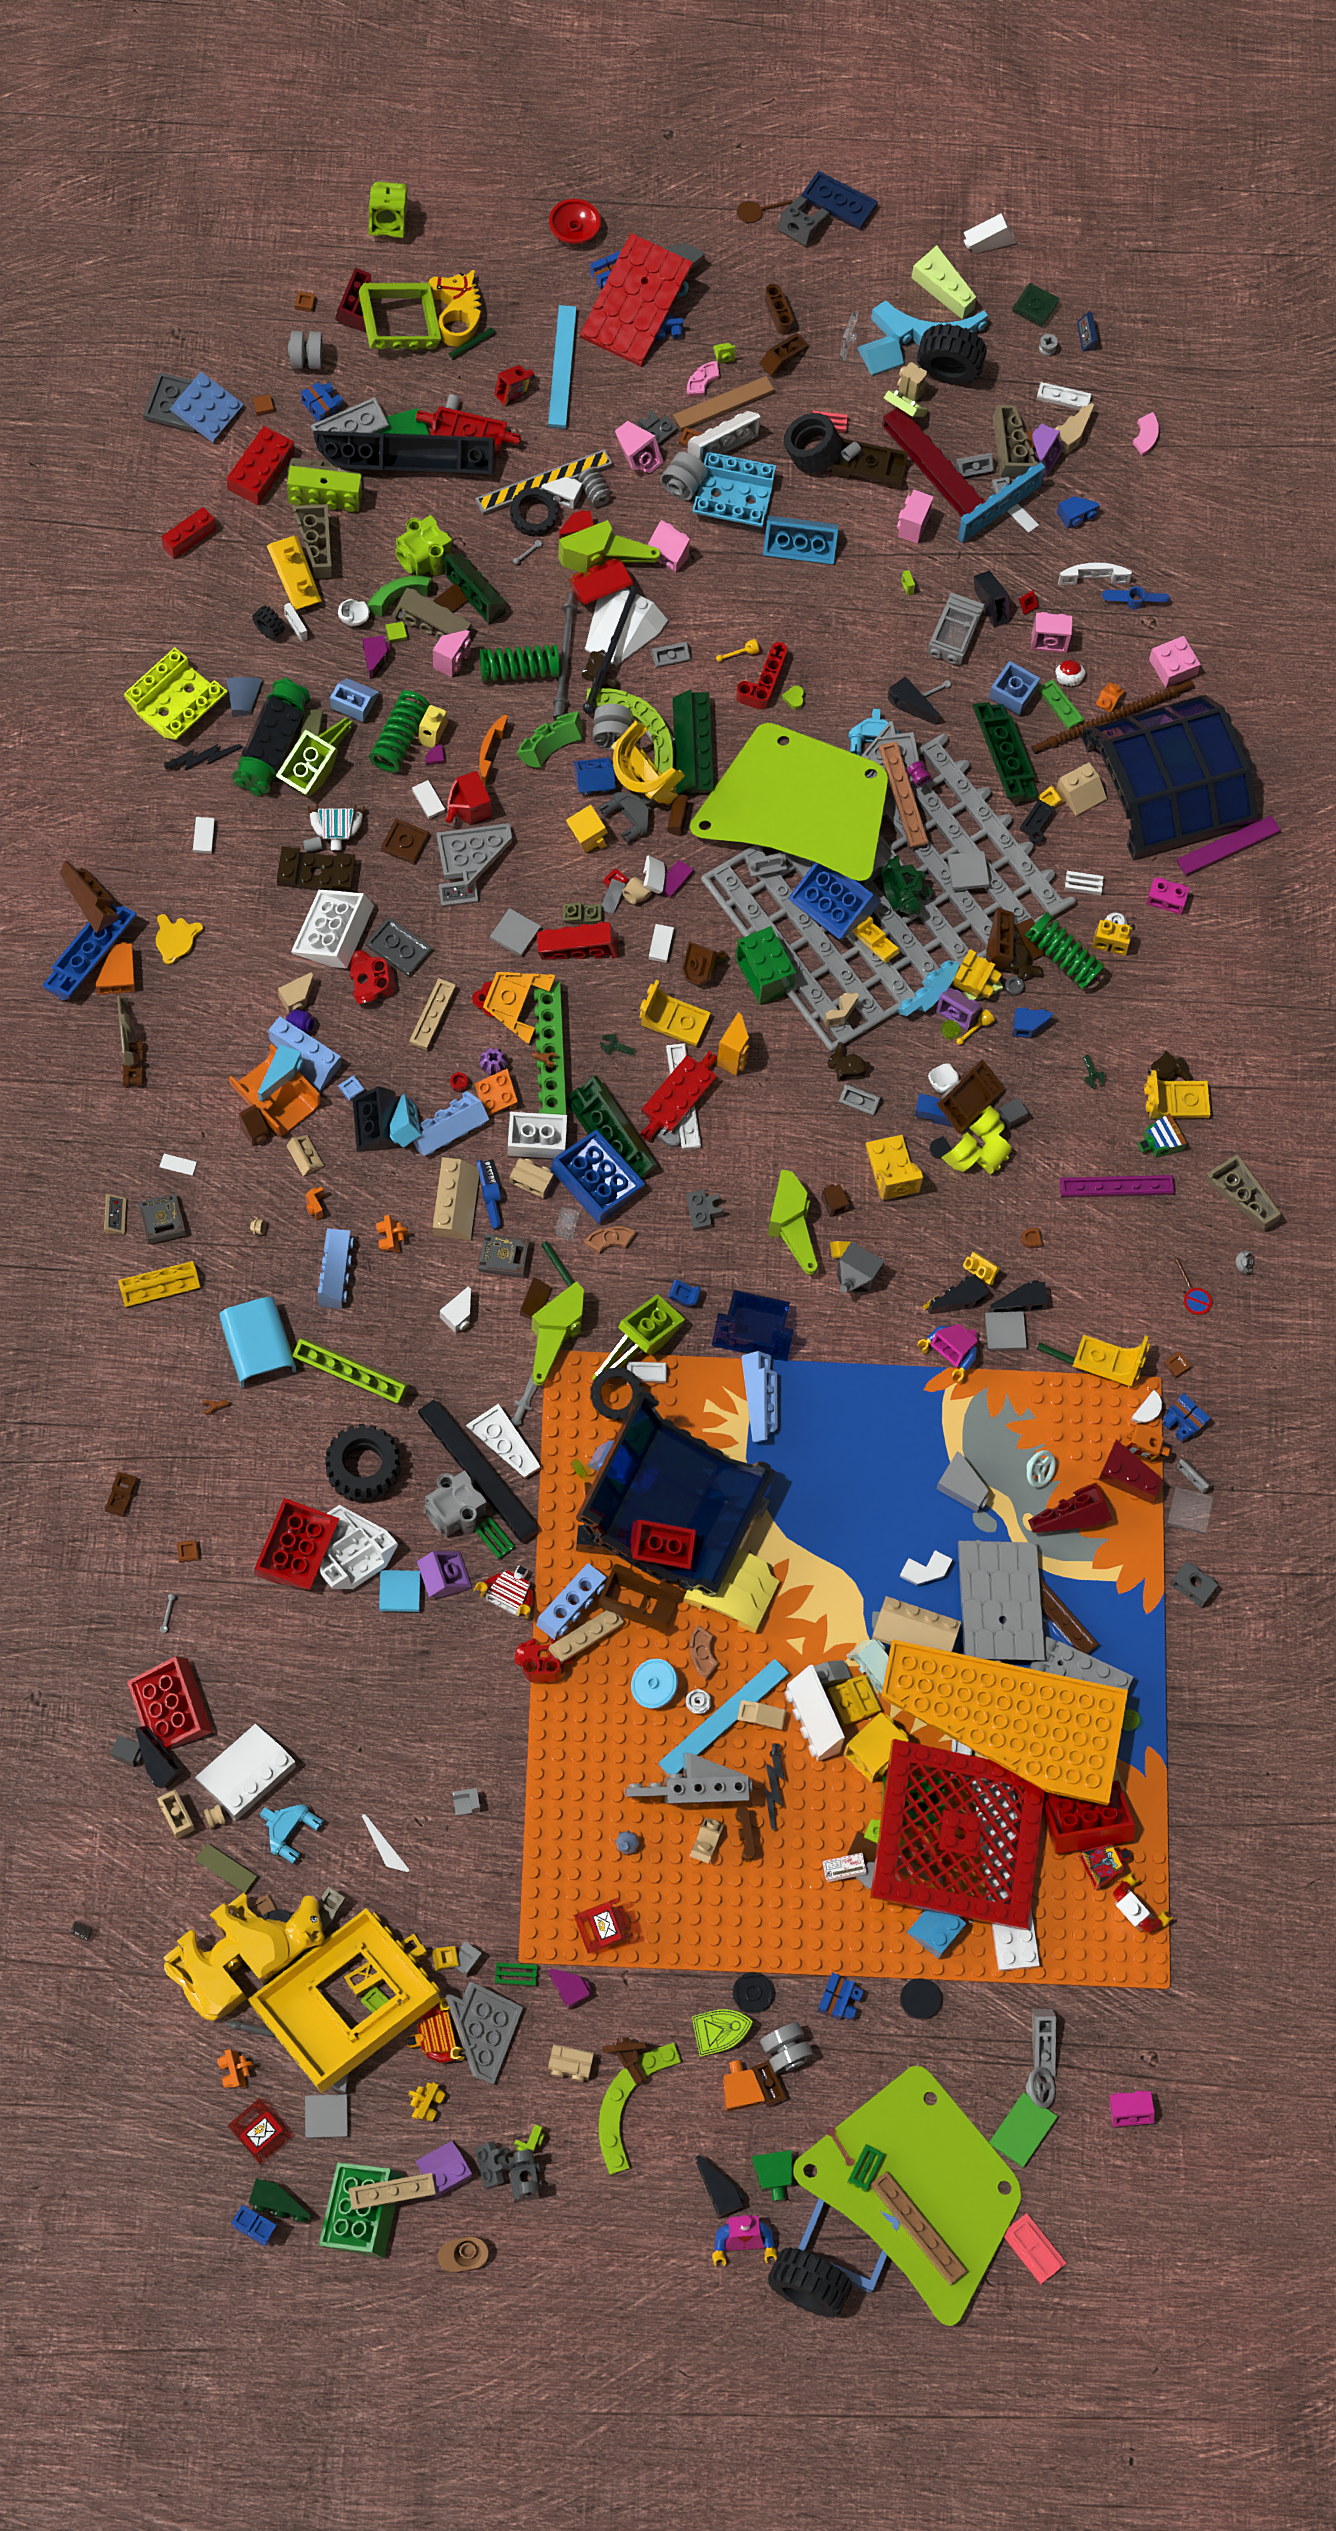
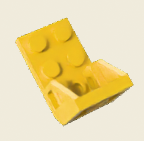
M903 1135L866 1142V1150L882 1200L914 1194L920 1191L923 1180L922 1172L915 1163H910Z

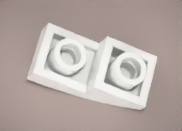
M648 855L643 871L646 874L643 887L660 894L664 886L665 865L664 862Z

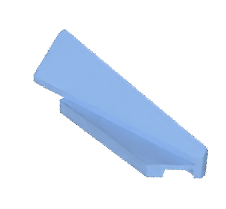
M760 1351L742 1356L752 1440L756 1443L767 1440L769 1433L777 1429V1372L770 1370L771 1355Z

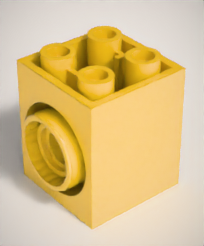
M882 1712L847 1743L843 1754L871 1783L879 1775L883 1776L887 1773L891 1740L898 1739L909 1742L908 1735L902 1729L898 1730L893 1725L894 1721L888 1715L884 1716Z

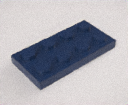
M820 171L815 174L801 194V196L809 200L808 203L819 209L827 210L831 215L858 229L863 227L878 204L877 200Z

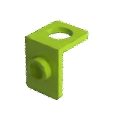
M730 343L713 346L718 364L735 361V345L731 346Z

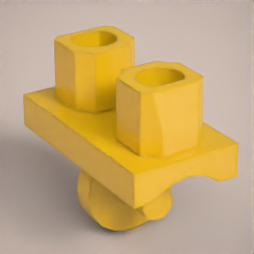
M972 1252L971 1256L967 1257L963 1264L966 1270L976 1274L978 1278L989 1285H993L994 1278L1000 1270V1267L977 1252Z
M434 2082L432 2084L427 2083L425 2088L418 2086L416 2092L409 2091L408 2096L413 2098L410 2106L416 2107L411 2116L412 2118L426 2121L434 2120L437 2111L429 2107L432 2100L440 2104L445 2096V2093L437 2088L438 2084Z

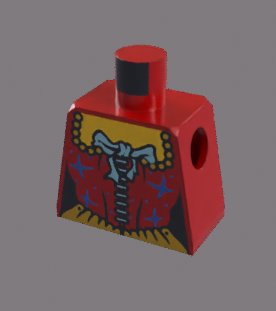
M521 365L500 372L494 395L504 406H507L528 391L529 382L535 379L534 372L531 369L526 371Z
M1113 1844L1083 1850L1079 1854V1858L1095 1891L1122 1874L1125 1869L1122 1863L1131 1859L1127 1848L1116 1852Z

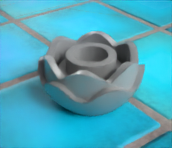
M1248 1250L1241 1251L1236 1257V1267L1244 1274L1252 1271L1251 1266L1254 1263L1251 1257L1252 1252Z

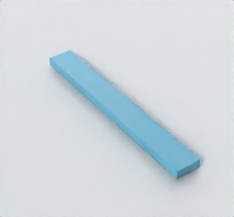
M559 305L548 422V427L566 429L576 306Z
M774 1659L666 1755L658 1765L668 1776L669 1774H678L684 1769L683 1753H691L698 1756L737 1721L741 1700L750 1702L761 1700L788 1675L786 1669Z

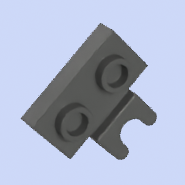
M649 410L646 417L648 421H645L643 418H639L637 421L638 427L655 435L658 445L677 430V427L666 415L659 420V417L652 410Z
M705 1190L686 1193L694 1231L712 1227L711 1219L724 1216L722 1207L715 1208L717 1204L722 1202L719 1194L706 1197Z
M494 2141L476 2147L475 2150L484 2189L504 2183L502 2172L514 2167L513 2163L508 2164L505 2159L506 2155L510 2153V2148L502 2147L496 2149Z

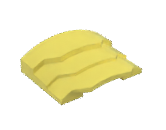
M707 1549L693 1579L697 1580L704 1577L712 1581L725 1553ZM738 1549L717 1594L709 1597L703 1595L697 1589H693V1591L687 1590L683 1602L699 1609L706 1606L737 1620V1626L756 1634L779 1584V1580L770 1574L766 1561Z

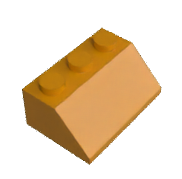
M739 1012L720 1040L716 1065L735 1076L739 1070H744L747 1064V1051L750 1047L742 1014Z

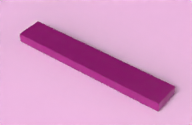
M1269 816L1178 858L1176 862L1184 875L1187 876L1278 834L1280 828L1273 817Z
M1173 1175L1071 1177L1059 1179L1061 1198L1174 1194Z

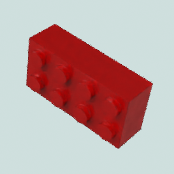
M263 426L226 478L227 490L259 505L295 454L294 441Z

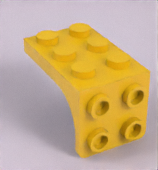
M656 979L654 984H650L647 994H649L647 1000L644 999L640 1007L641 1013L639 1018H642L641 1026L697 1047L711 1012L670 997L660 988V981Z
M1152 1070L1150 1076L1147 1077V1084L1144 1085V1093L1148 1095L1146 1112H1149L1150 1119H1161L1169 1113L1173 1119L1210 1117L1207 1081H1162L1157 1079L1156 1070Z
M1083 1335L1073 1367L1132 1386L1134 1379L1138 1380L1141 1369L1138 1367L1142 1368L1146 1356L1143 1354L1147 1355L1150 1343H1147L1149 1336L1145 1335L1143 1342L1138 1347L1126 1349Z

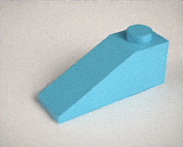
M281 1044L279 1045L258 1091L259 1101L263 1102L293 1078L297 1070L302 1068L303 1059L300 1051Z
M405 1093L401 1095L390 1123V1137L394 1143H399L402 1147H405L421 1135L417 1107Z

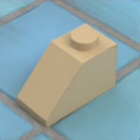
M308 973L278 988L279 998L289 1014L293 1010H302L306 1006L314 984L312 973Z

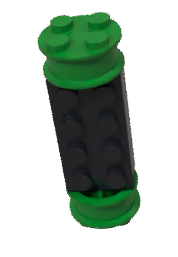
M288 678L273 682V691L268 694L267 700L238 760V770H235L232 774L236 786L249 790L255 796L269 793L271 789L270 782L276 778L279 767L304 715V706L310 701L309 690L293 683Z

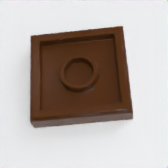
M395 819L380 850L414 865L429 837V832Z

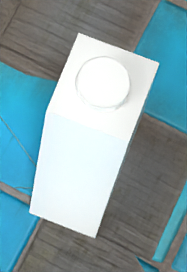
M1002 214L964 232L966 236L964 242L968 250L972 249L974 254L1017 243L1010 226Z

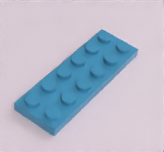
M1041 462L1036 466H1031L1024 475H1019L1013 483L1005 485L996 495H991L984 504H979L973 512L965 514L961 518L958 540L961 543L965 542L1041 487L1045 466Z

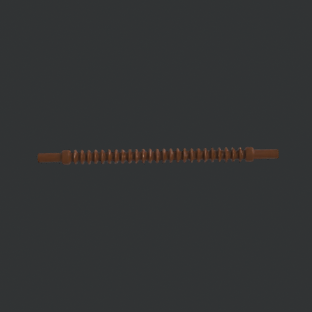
M1189 680L1177 686L1172 685L1168 689L1165 688L1164 691L1155 692V695L1146 696V699L1141 698V701L1137 700V703L1132 702L1128 706L1124 705L1123 708L1119 707L1114 712L1105 713V716L1096 717V720L1093 718L1091 721L1088 720L1087 723L1078 724V727L1069 728V731L1064 730V733L1055 734V737L1053 735L1049 736L1047 740L1031 746L1032 751L1035 753L1049 746L1052 748L1057 746V743L1061 744V741L1066 742V739H1074L1075 735L1078 737L1083 733L1084 728L1116 720V718H1123L1125 715L1129 716L1134 711L1143 710V707L1152 706V703L1155 705L1157 702L1160 703L1161 700L1170 699V696L1175 697L1179 692L1193 687V682Z

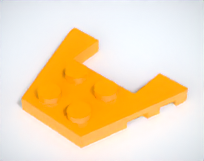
M496 972L483 1008L524 1042L530 1044L535 1028L517 1020L531 985L550 992L556 976L553 974Z

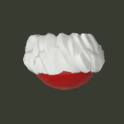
M1074 660L1064 661L1055 670L1057 681L1066 686L1079 685L1085 676L1084 668Z

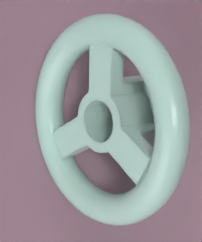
M1041 1450L1037 1452L1027 1463V1479L1033 1487L1045 1486L1054 1475L1056 1461L1050 1451ZM1047 1456L1044 1461L1039 1460V1458ZM1050 1463L1048 1474L1045 1477L1046 1467ZM1033 1474L1038 1476L1039 1482L1033 1479Z

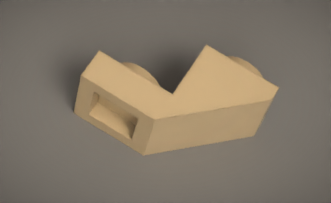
M848 992L839 997L838 1005L840 1010L833 1009L825 1013V1027L845 1023L857 1005L858 993Z
M741 1700L737 1720L782 1730L786 1710L762 1703Z
M705 1817L690 1857L709 1864L724 1824L719 1823L715 1819Z

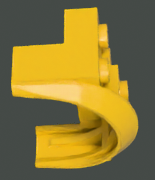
M635 720L611 746L614 749L613 767L618 780L629 790L644 793L649 799L654 798L658 803L662 802L669 805L678 796L673 787L685 775L681 770L678 771L673 767L663 774L659 771L640 745L636 743L649 729L646 725ZM636 776L642 778L644 782L641 783Z

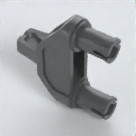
M618 792L612 795L610 801L600 806L599 811L601 814L604 812L603 816L606 817L616 809L621 810L633 825L621 833L622 839L629 843L637 836L647 834L648 812L651 811L650 807L656 801L654 798L649 799L647 796L639 798L637 795Z

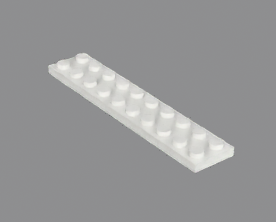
M982 1780L985 1786H988L992 1783ZM976 1781L972 1782V1790L975 1794L981 1791ZM995 1785L988 1789L994 1798L1000 1795ZM1002 1785L1005 1791L1011 1787ZM1012 1789L1007 1794L1015 1802L1014 1789ZM984 1793L977 1796L983 1806L990 1802ZM1003 1797L997 1800L1002 1810L1009 1806ZM975 1804V1811H978L979 1809ZM992 1804L986 1808L992 1818L998 1814ZM1011 1808L1005 1812L1011 1822L1017 1818ZM981 1812L976 1815V1817L982 1818L981 1826L987 1822ZM1000 1816L994 1820L1000 1830L1006 1826ZM1017 1821L1013 1825L1018 1831L1019 1822ZM990 1824L983 1828L989 1837L995 1834ZM1009 1828L1002 1832L1008 1841L1015 1838ZM980 1834V1844H981V1843H983L985 1840L983 1839V1837H982L981 1834ZM998 1836L992 1839L997 1849L1004 1845ZM1016 1841L1011 1843L1014 1850L1016 1849ZM987 1843L981 1847L987 1857L993 1853ZM1007 1848L1000 1851L1006 1861L1012 1858ZM996 1856L989 1859L995 1869L1002 1865ZM1014 1860L1009 1863V1866L1012 1868V1870L1014 1866ZM984 1863V1875L987 1876L991 1872ZM1004 1867L997 1871L1004 1881L1010 1877ZM993 1875L987 1879L993 1889L999 1885ZM1012 1879L1006 1883L1010 1890ZM1002 1887L995 1891L1001 1901L1007 1897ZM989 1895L988 1900L994 1901L992 1896ZM1031 1907L1027 1930L992 1924L998 1971L1036 1968L1040 1966Z

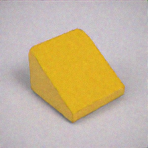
M1050 786L1038 796V799L1054 808L1065 802L1053 786Z
M455 1946L436 1948L432 1951L435 1971L459 1966Z

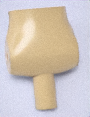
M633 877L626 887L622 889V894L631 904H636L648 899L652 891L643 887L644 881Z

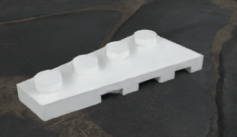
M499 1404L466 1425L469 1430L525 1479L541 1469V1466Z

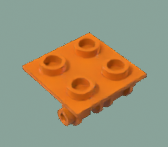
M508 1069L474 1083L479 1100H481L487 1116L507 1107L510 1110L517 1108L518 1100Z

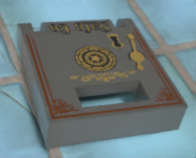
M176 1193L172 1194V1200H169V1196L166 1195L146 1200L145 1206H143L142 1201L138 1202L148 1244L186 1235ZM174 1225V1230L155 1233V1229Z
M485 1234L484 1239L487 1241H483L479 1262L482 1265H479L478 1271L524 1277L530 1239ZM516 1249L523 1252L521 1264H514Z

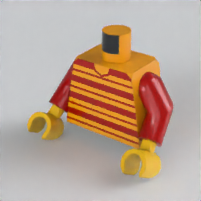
M442 1998L439 2004L432 2007L420 2018L417 2024L418 2034L407 2036L409 2049L421 2046L423 2056H427L428 2059L439 2063H446L455 2059L464 2060L463 2056H458V2053L464 2049L456 2047L449 2013L445 2012L450 2010L449 2006H447L446 1998Z

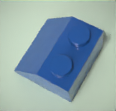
M609 757L573 761L579 793L591 794L593 791L609 792L611 789H615L614 767Z

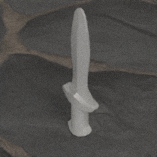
M532 1376L521 1400H515L514 1402L518 1407L515 1416L510 1419L514 1426H520L524 1412L532 1410L529 1407L530 1399L537 1388V1385L532 1381Z

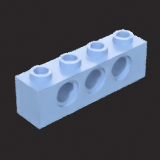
M587 1563L538 1617L536 1626L554 1640L559 1635L563 1636L568 1630L570 1622H576L581 1615L580 1611L583 1608L587 1609L592 1604V1598L596 1594L600 1595L602 1593L606 1577ZM581 1587H587L589 1591H584ZM573 1600V1601H575L577 1604H576V1605H572V1604H570L568 1601ZM562 1614L565 1618L561 1619L558 1618L556 1615Z

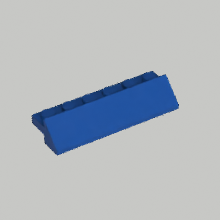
M111 904L109 907L119 915L117 921L98 933L94 931L88 922L52 966L53 972L43 983V988L58 996L60 1001L69 999L137 916L136 912L124 906L120 908Z

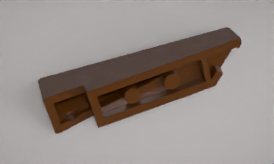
M64 861L60 875L94 931L98 933L117 921L119 915L109 907L113 899L88 870L82 867L80 870H76L69 861Z
M857 1831L847 1856L862 1853L864 1862L875 1863L877 1843L864 1838L865 1834ZM908 1847L902 1850V1854L907 1860L913 1857ZM925 1853L920 1855L926 1864L933 1861L931 1856ZM899 1858L897 1859L896 1868L903 1864ZM916 1858L909 1863L915 1872L922 1868ZM935 1863L929 1866L934 1876L941 1873ZM905 1866L898 1870L900 1873L910 1875ZM925 1871L918 1874L919 1878L930 1881ZM942 1875L937 1879L940 1884L943 1883L945 1876Z

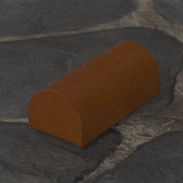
M678 795L673 800L667 831L672 835L681 836L683 834L689 807L687 795Z
M769 2060L750 2068L753 2070L763 2093L766 2107L774 2106L786 2099L779 2079Z

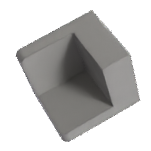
M477 1788L453 1792L456 1816L480 1812Z
M465 1941L457 1955L459 1966L454 1968L468 1977L482 1958V1953Z

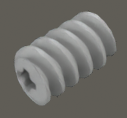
M590 467L582 471L577 479L582 483V488L585 490L594 507H601L610 500L609 494L611 491L607 489L603 478H600L601 475L597 472V468Z

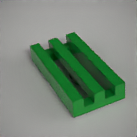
M490 1517L474 1528V1531L498 1560L514 1549L513 1544ZM487 1525L491 1526V1528L506 1544L507 1548L503 1546V1544L498 1540V1538L493 1534V1532L488 1528ZM482 1529H484L487 1532V1534L501 1549V1553L497 1551V1549L492 1545L488 1538L483 1534V1532L481 1531Z
M496 1962L495 1984L536 1987L537 1965ZM500 1968H501V1969H517V1970H533V1972H532V1973H528V1972L500 1971ZM499 1976L532 1978V1981L499 1979Z
M866 2144L847 2182L854 2184L857 2188H862L866 2192L884 2153ZM867 2151L871 2153L858 2180L854 2179ZM874 2155H877L878 2158L864 2184L862 2180Z

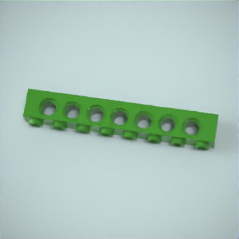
M554 981L550 992L538 987L534 989V1000H538V1006H535V1017L539 1018V1023H535V1032L539 1034V1040H536V1051H540L543 1054L547 1052L557 1054V1059H549V1061L555 1063L554 1067H549L543 1061L537 1060V1068H541V1074L537 1075L538 1086L542 1087V1091L538 1092V1102L542 1103V1109H539L540 1114L566 1115L560 981ZM544 1001H550V1002H552V1003L547 1005V1004H544L543 1002H544ZM545 1018H551L552 1021H549V1022H548V1021H545L544 1019H545ZM552 1035L553 1038L548 1039L545 1036ZM553 1069L555 1072L548 1073L546 1070ZM553 1086V1087H555L556 1089H554V1090H549V1089H547V1087ZM553 1103L556 1107L551 1108L548 1104Z

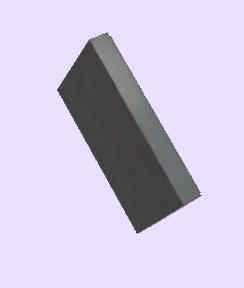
M390 917L383 922L365 943L366 947L384 958L408 977L432 952V948Z

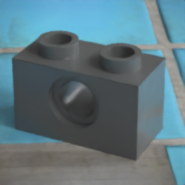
M1187 1561L1170 1583L1172 1587L1201 1608L1218 1586L1213 1577L1204 1575L1195 1564L1188 1563ZM1191 1580L1198 1581L1200 1586H1193Z

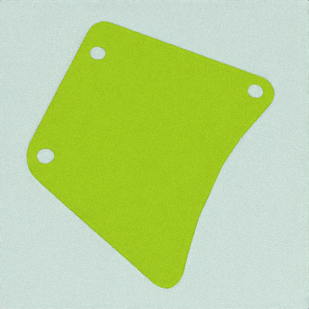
M773 723L761 724L756 728L692 819L690 830L695 836L700 838L745 842L771 847L819 863L850 879L857 881L866 880L873 872L888 776L884 768L875 761ZM781 736H786L789 738V743L780 745L777 740ZM869 769H874L877 775L874 778H867L865 772ZM702 821H709L711 827L708 830H701L699 824Z
M921 2066L909 2067L796 2160L793 2168L794 2177L803 2188L843 2213L877 2243L908 2277L934 2316L942 2324L948 2326L955 2325L961 2319L1021 2200L1019 2181L1013 2171L993 2147L988 2144V2141L933 2075ZM933 2092L937 2097V2102L934 2105H927L924 2102L925 2093ZM866 2144L884 2153L871 2183L887 2171L966 2269L967 2272L952 2285L946 2282L901 2224H899L897 2231L893 2228V2223L889 2222L881 2211L893 2217L895 2216L870 2185L867 2191L864 2192L862 2188H857L854 2184L847 2182ZM867 2151L854 2179L858 2180L871 2152ZM874 2155L862 2180L864 2184L878 2158L877 2155ZM807 2164L815 2165L817 2168L816 2176L812 2178L807 2177L804 2174V2167ZM1002 2181H1007L1011 2185V2192L1007 2195L1001 2194L998 2190V2184Z

